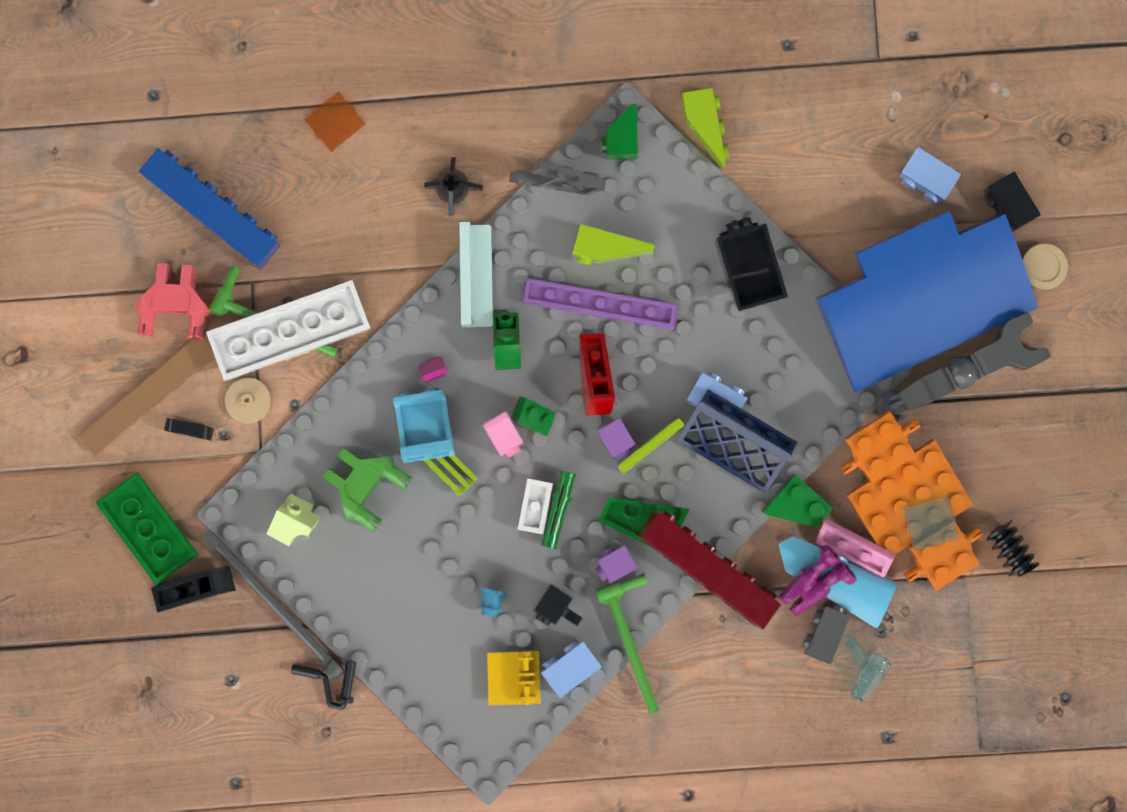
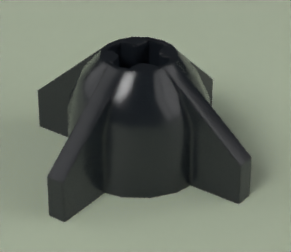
M451 157L450 169L441 172L436 181L424 183L425 189H436L440 199L445 203H449V217H454V204L463 201L469 191H483V185L469 183L465 174L456 169V157Z

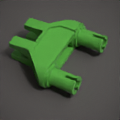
M343 448L337 457L353 467V471L344 480L328 468L323 478L339 489L346 519L349 521L355 519L373 533L377 527L370 523L369 520L379 525L382 519L364 507L367 497L381 478H387L403 491L408 485L399 480V478L410 483L413 477L395 466L394 459L391 457L360 460Z

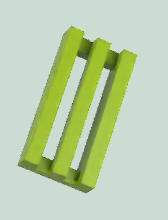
M455 455L447 457L470 478L468 481L443 457L436 458L463 485L459 489L431 461L432 459L423 460L459 497L478 479Z

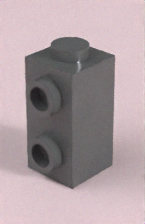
M832 603L830 607L823 606L822 610L817 609L812 620V624H815L812 634L808 633L802 646V648L806 649L805 655L831 665L850 618L849 615L844 614L846 609Z

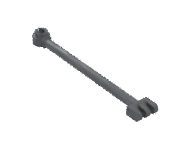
M205 532L203 535L204 541L223 557L321 660L325 666L322 671L326 676L334 680L343 675L345 672L344 668L325 651L226 547L224 542L214 532Z

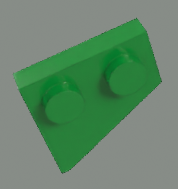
M792 474L761 512L768 516L817 527L833 507L797 475Z

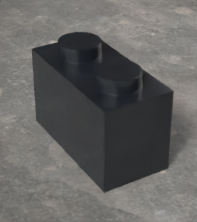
M1015 171L984 190L986 194L984 199L991 209L994 208L997 214H1006L1012 232L1017 231L1041 216Z

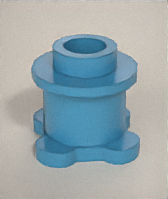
M480 588V592L483 593L480 606H477V608L482 609L481 614L496 617L497 612L502 613L503 611L500 610L503 596L506 597L507 593Z

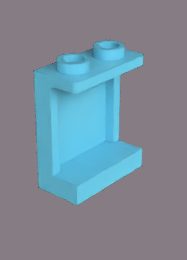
M433 387L425 389L424 393L403 392L398 394V397L393 398L401 445V458L404 463L455 455L444 390Z

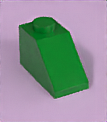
M631 104L606 130V137H601L602 153H607V160L638 158L637 104Z

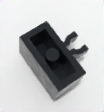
M552 584L533 610L538 613L535 618L547 626L550 623L556 625L561 616L575 626H578L583 617L568 608L573 598Z

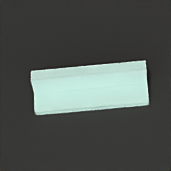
M459 222L461 326L492 327L491 226Z

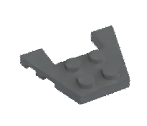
M541 159L533 162L532 172L517 169L510 172L509 178L511 183L518 184L519 181L531 183V186L534 187L546 185L556 188L557 191L587 196L603 191L606 179L599 178L597 173L580 172L572 167L561 166Z

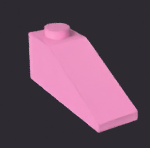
M506 411L483 425L501 457L507 455L510 458L521 451L519 446L523 445V441Z

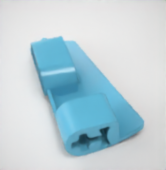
M794 536L778 544L784 569L795 578L801 569L808 566L812 567L820 557V547ZM839 556L840 561L844 560L853 571L857 581L852 585H848L843 581L835 583L830 587L827 598L874 628H878L892 599L897 582L885 577L882 578ZM829 567L823 571L817 580L824 578L834 567Z

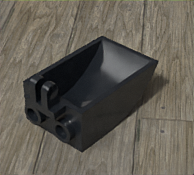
M743 217L741 220H733L731 223L726 224L727 231L719 233V237L716 238L714 243L730 293L738 311L787 298L788 294L766 223L759 225L758 222L752 223L751 217Z

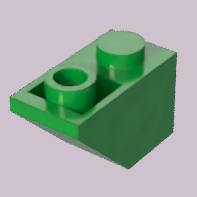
M504 312L493 314L495 370L521 369L518 313Z

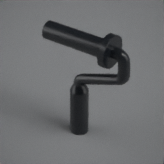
M346 661L341 694L336 695V701L341 703L332 702L329 679L324 672L307 666L292 665L291 674L313 679H323L326 702L330 708L342 710L347 704L354 702V698L351 697L356 661Z

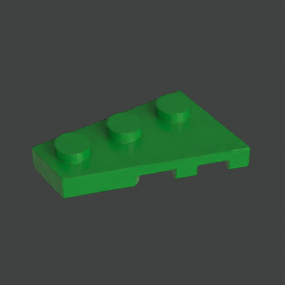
M609 497L597 521L647 545L636 535L653 511L662 513L665 510L677 519L674 523L681 527L690 509Z

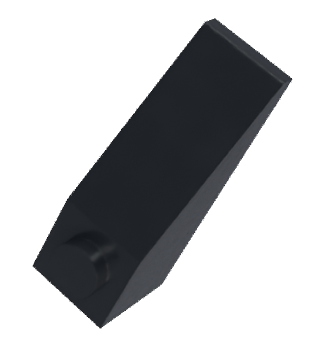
M230 566L210 569L151 588L157 613L236 591Z

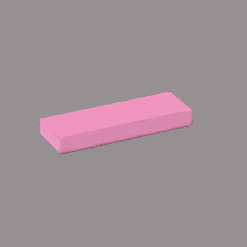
M828 519L824 521L814 542L822 547L825 544L829 545L839 556L882 578L886 576L896 554Z

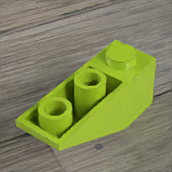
M713 88L682 93L681 100L685 123L719 167H725L726 160L729 159L727 144L723 145L721 135L725 134L723 119L718 120L717 110H720L719 96L714 95Z

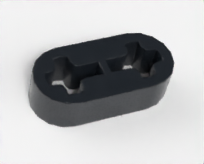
M166 418L164 431L211 441L214 428Z

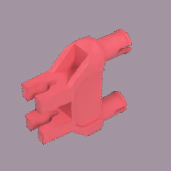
M157 263L155 284L140 297L136 304V310L140 313L137 335L153 337L155 315L158 313L188 314L190 316L187 338L196 339L198 337V340L204 339L205 317L210 315L207 304L195 290L197 269L193 268V265H182L180 285L171 284L172 267H169L168 264Z

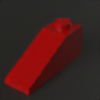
M605 333L579 334L581 384L585 415H611L615 402V393Z

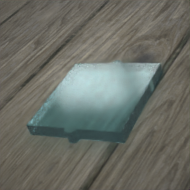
M948 498L903 509L908 526L906 531L910 534L914 550L959 539L954 523L956 517L952 515Z

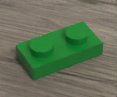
M519 396L510 420L538 434L547 436L556 412L528 398Z

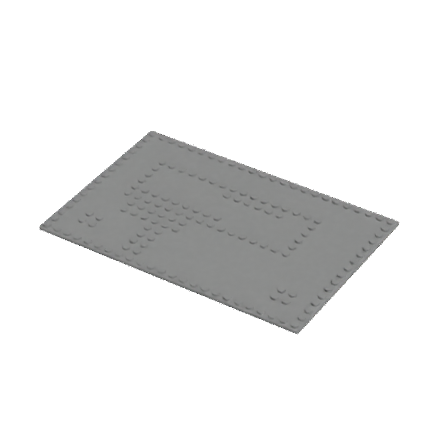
M624 83L547 160L561 166L572 167L580 172L597 173L599 178L606 179L603 191L587 196L557 191L556 188L546 185L534 187L531 186V183L525 182L484 224L491 226L493 314L504 312L518 313L521 369L495 370L493 326H461L459 249L197 514L198 518L345 664L347 660L357 662L355 674L486 804H491L630 661L609 604L600 603L595 591L597 588L611 584L608 580L602 581L596 570V567L600 566L598 560L602 558L600 553L612 546L615 551L626 546L637 569L616 581L622 582L643 573L646 576L648 583L625 591L622 598L618 600L637 652L702 587L653 548L598 522L597 520L608 498L689 508L690 510L681 528L686 526L697 534L695 539L703 544L706 541L717 549L715 554L721 559L724 556L730 558L770 517L761 512L762 509L792 474L805 481L844 441V438L850 435L877 407L880 396L886 391L894 390L917 366L916 364L858 392H854L815 299L840 286L629 83ZM631 104H637L638 158L607 160V153H602L601 137H606V130ZM743 217H751L752 223L758 222L759 225L766 223L788 297L738 311L730 293L714 242L719 237V233L727 231L726 224L731 223L733 220H741ZM580 224L655 245L653 254L600 264L591 263V266L579 264L576 262L577 258L572 257ZM526 278L678 304L674 331L522 304ZM605 333L615 393V402L611 415H585L581 384L579 334ZM441 356L448 371L447 375L428 383L424 382L418 366ZM708 372L719 376L722 379L720 383L730 387L732 384L744 391L743 396L747 397L742 407L743 410L798 442L792 455L766 494L677 442L696 407L687 403L686 400L702 373L707 375ZM433 387L444 390L455 456L478 478L460 497L423 460L409 463L403 462L400 452L401 445L396 411L393 403V398L398 397V394L403 392L419 394L424 393L425 389ZM519 396L528 398L556 412L547 436L538 434L511 421L523 441V445L519 446L521 451L510 458L507 455L500 456L483 427L485 423L505 411L511 419ZM700 411L699 418L702 424L713 423L711 417ZM620 418L636 444L635 447L631 448L635 452L676 418H680L685 424L682 429L625 474H622L618 469V464L626 458L622 460L618 457L612 459L597 433L598 430ZM721 427L724 437L735 436L733 430L728 427ZM715 428L704 430L707 440L718 438ZM698 431L688 432L686 437L694 442L701 441ZM750 440L743 441L746 451L757 449L756 444ZM737 442L726 443L729 453L741 452ZM720 444L710 446L711 451L716 455L724 454ZM343 448L360 460L391 457L394 459L395 466L413 477L410 483L399 478V480L408 485L403 491L387 478H381L367 497L364 507L382 519L379 525L369 520L370 523L377 527L373 533L355 519L353 521L346 519L339 489L323 478L328 468L344 480L353 471V467L337 457ZM772 453L766 454L769 464L779 463L781 460ZM760 455L749 456L752 466L763 465ZM447 456L443 457L466 481L470 479ZM743 457L732 459L733 464L738 468L746 467ZM436 458L431 460L459 489L463 486ZM560 470L576 474L570 495L572 501L568 502L557 549L541 546L544 533L542 535L518 530L527 478L553 483L552 492L555 493ZM754 472L756 478L766 484L768 481L766 472ZM290 494H293L312 504L311 512L320 516V519L309 536L298 535L292 544L288 546L267 535V532L277 509ZM550 497V502H549V507H548V512H547V517H546V522H545V528H546V525H547V520H548V517H549V514H550V510H551V506H552V502H553V499H554V498H552V497ZM551 584L573 598L568 608L583 617L578 626H575L562 616L556 625L550 623L549 626L535 618L538 613L533 610ZM480 588L507 593L506 597L503 596L500 609L503 611L502 613L497 612L496 617L481 614L482 609L477 608V606H480L483 593L480 592ZM574 641H577L578 644L584 642L602 667L559 698L541 674L545 670L543 664L554 656L560 659L566 654L563 649ZM539 651L541 704L489 705L487 653Z

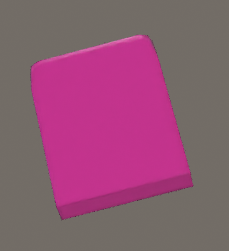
M441 356L418 366L421 377L426 383L448 373Z

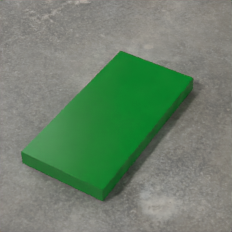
M139 472L133 474L96 502L97 506L155 585H159L199 555Z

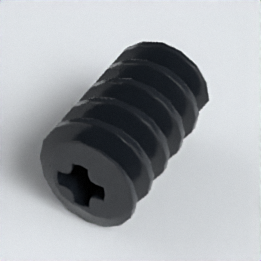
M1012 519L990 532L986 540L996 541L991 548L992 550L1001 549L997 558L1007 559L1002 565L1003 568H1013L1008 576L1017 575L1020 577L1035 569L1040 563H1030L1035 555L1034 553L1025 554L1029 549L1028 544L1019 545L1024 537L1022 535L1014 536L1018 528L1016 526L1008 527L1012 523Z

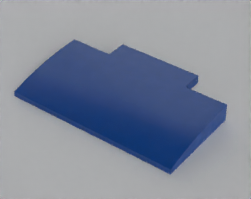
M950 211L939 214L854 253L863 276L815 298L854 392H858L1038 308L1024 262L1006 214H997L958 232Z

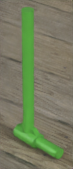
M231 266L222 287H219L209 308L212 314L222 316L230 311L243 318L258 314L233 302L234 298L231 290L241 271L238 267ZM327 344L315 350L334 358L338 348Z
M643 573L622 582H613L597 588L595 591L600 603L609 604L649 714L659 711L618 601L622 598L625 591L648 583Z

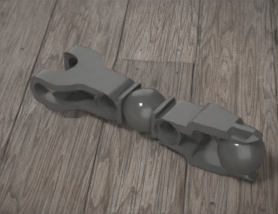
M1030 313L1023 314L1003 324L997 332V338L994 343L966 357L954 358L947 366L920 378L902 391L890 390L883 393L878 400L877 413L880 416L886 411H890L896 422H900L906 418L910 410L925 406L957 389L969 388L976 380L1000 368L1009 366L1016 370L1025 371L1051 357V354L1045 347L1031 351L1021 344L1020 335L1022 330L1033 323Z

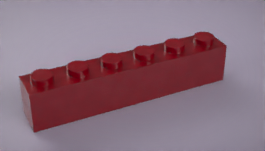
M665 510L662 513L653 511L636 536L755 627L764 630L782 605L775 600L777 595L766 587L762 590L755 585L757 580L747 572H744L743 575L735 569L737 565L729 558L724 556L721 559L715 554L717 549L706 541L702 544L696 540L697 534L686 526L681 528L674 522L677 519Z

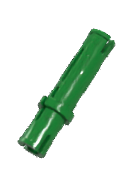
M560 470L555 493L552 492L551 497L554 499L541 546L557 549L568 502L572 501L570 495L576 474Z

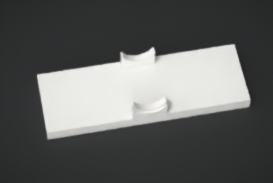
M351 280L207 331L206 333L223 380L227 381L283 360L287 361L293 357L310 353L313 349L369 330L370 326L354 283Z

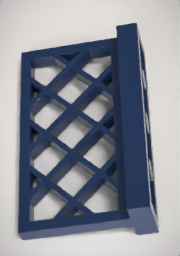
M707 389L677 442L765 494L798 443ZM700 411L711 417L713 423L702 424L699 418ZM721 427H728L733 430L735 436L724 437ZM715 428L718 438L707 440L704 430ZM698 431L701 441L694 442L686 437L688 432ZM750 440L756 444L757 449L746 451L743 441ZM737 442L741 452L729 453L726 443ZM720 444L724 454L716 455L711 451L710 446ZM772 453L781 460L779 463L769 464L766 454ZM760 455L763 465L752 466L749 456ZM743 457L746 467L738 468L733 464L732 459ZM765 471L768 478L766 484L757 479L754 472Z

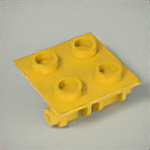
M539 651L487 653L489 705L541 704Z

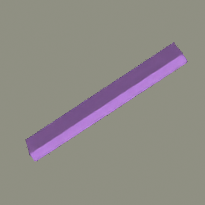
M528 277L526 278L522 304L673 331L678 304Z

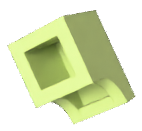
M290 494L277 509L267 535L290 546L298 535L309 536L318 524L320 516L311 512L312 504Z

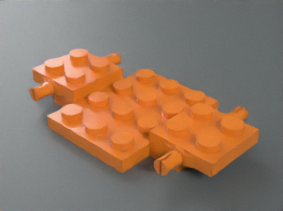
M886 411L844 438L851 450L852 459L840 465V469L844 475H847L858 467L867 479L845 495L875 544L894 554H897L906 547L908 548L915 560L916 566L903 573L907 581L910 583L923 575L928 579L932 588L937 591L980 564L972 551L971 543L984 535L978 526L969 533L964 534L952 519L973 504L937 442L931 439L913 451L907 435L920 428L918 422L913 419L904 426H900L892 413Z

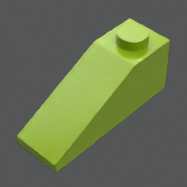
M580 224L572 257L577 258L576 262L579 264L591 266V263L600 264L653 254L655 245Z

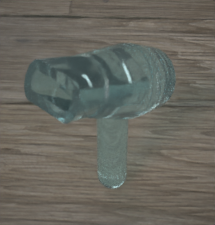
M846 636L844 643L861 668L851 696L860 702H864L884 679L891 664L883 655L873 653L867 660L854 638Z

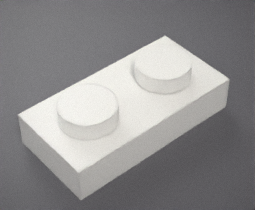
M527 478L518 530L543 535L553 483Z

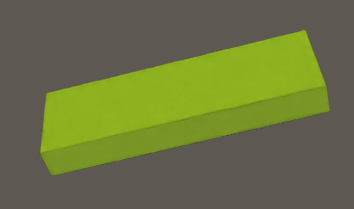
M676 418L619 463L618 469L622 474H625L682 429L685 424L680 418Z

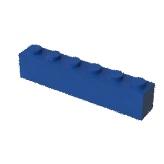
M157 148L138 172L261 270L280 247L275 242L278 237L267 228L262 231L255 226L258 221L247 212L242 215L235 210L238 205L227 196L224 200L216 195L218 192L217 188L208 181L204 184L196 179L199 174L188 165L183 168L176 163L179 158L168 149L162 152Z

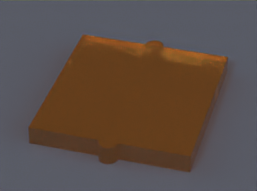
M339 92L304 119L316 133L315 137L321 139L331 152L365 125L364 121L354 111L355 107L349 105Z

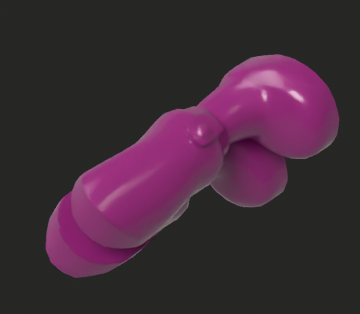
M827 544L820 548L818 561L812 567L808 566L801 569L798 576L778 596L784 604H788L798 595H801L789 608L795 616L809 609L819 600L826 598L830 592V587L835 583L843 581L848 585H852L857 581L850 567L844 560L840 561L838 554ZM829 567H834L824 578L817 580L823 571Z

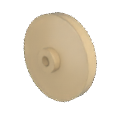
M1036 245L1029 249L1022 258L1031 286L1035 289H1053L1060 285L1067 275L1068 262L1066 256L1054 245Z
M242 378L232 383L225 394V407L228 414L234 420L243 424H253L259 422L268 414L271 407V394L261 381L254 378Z

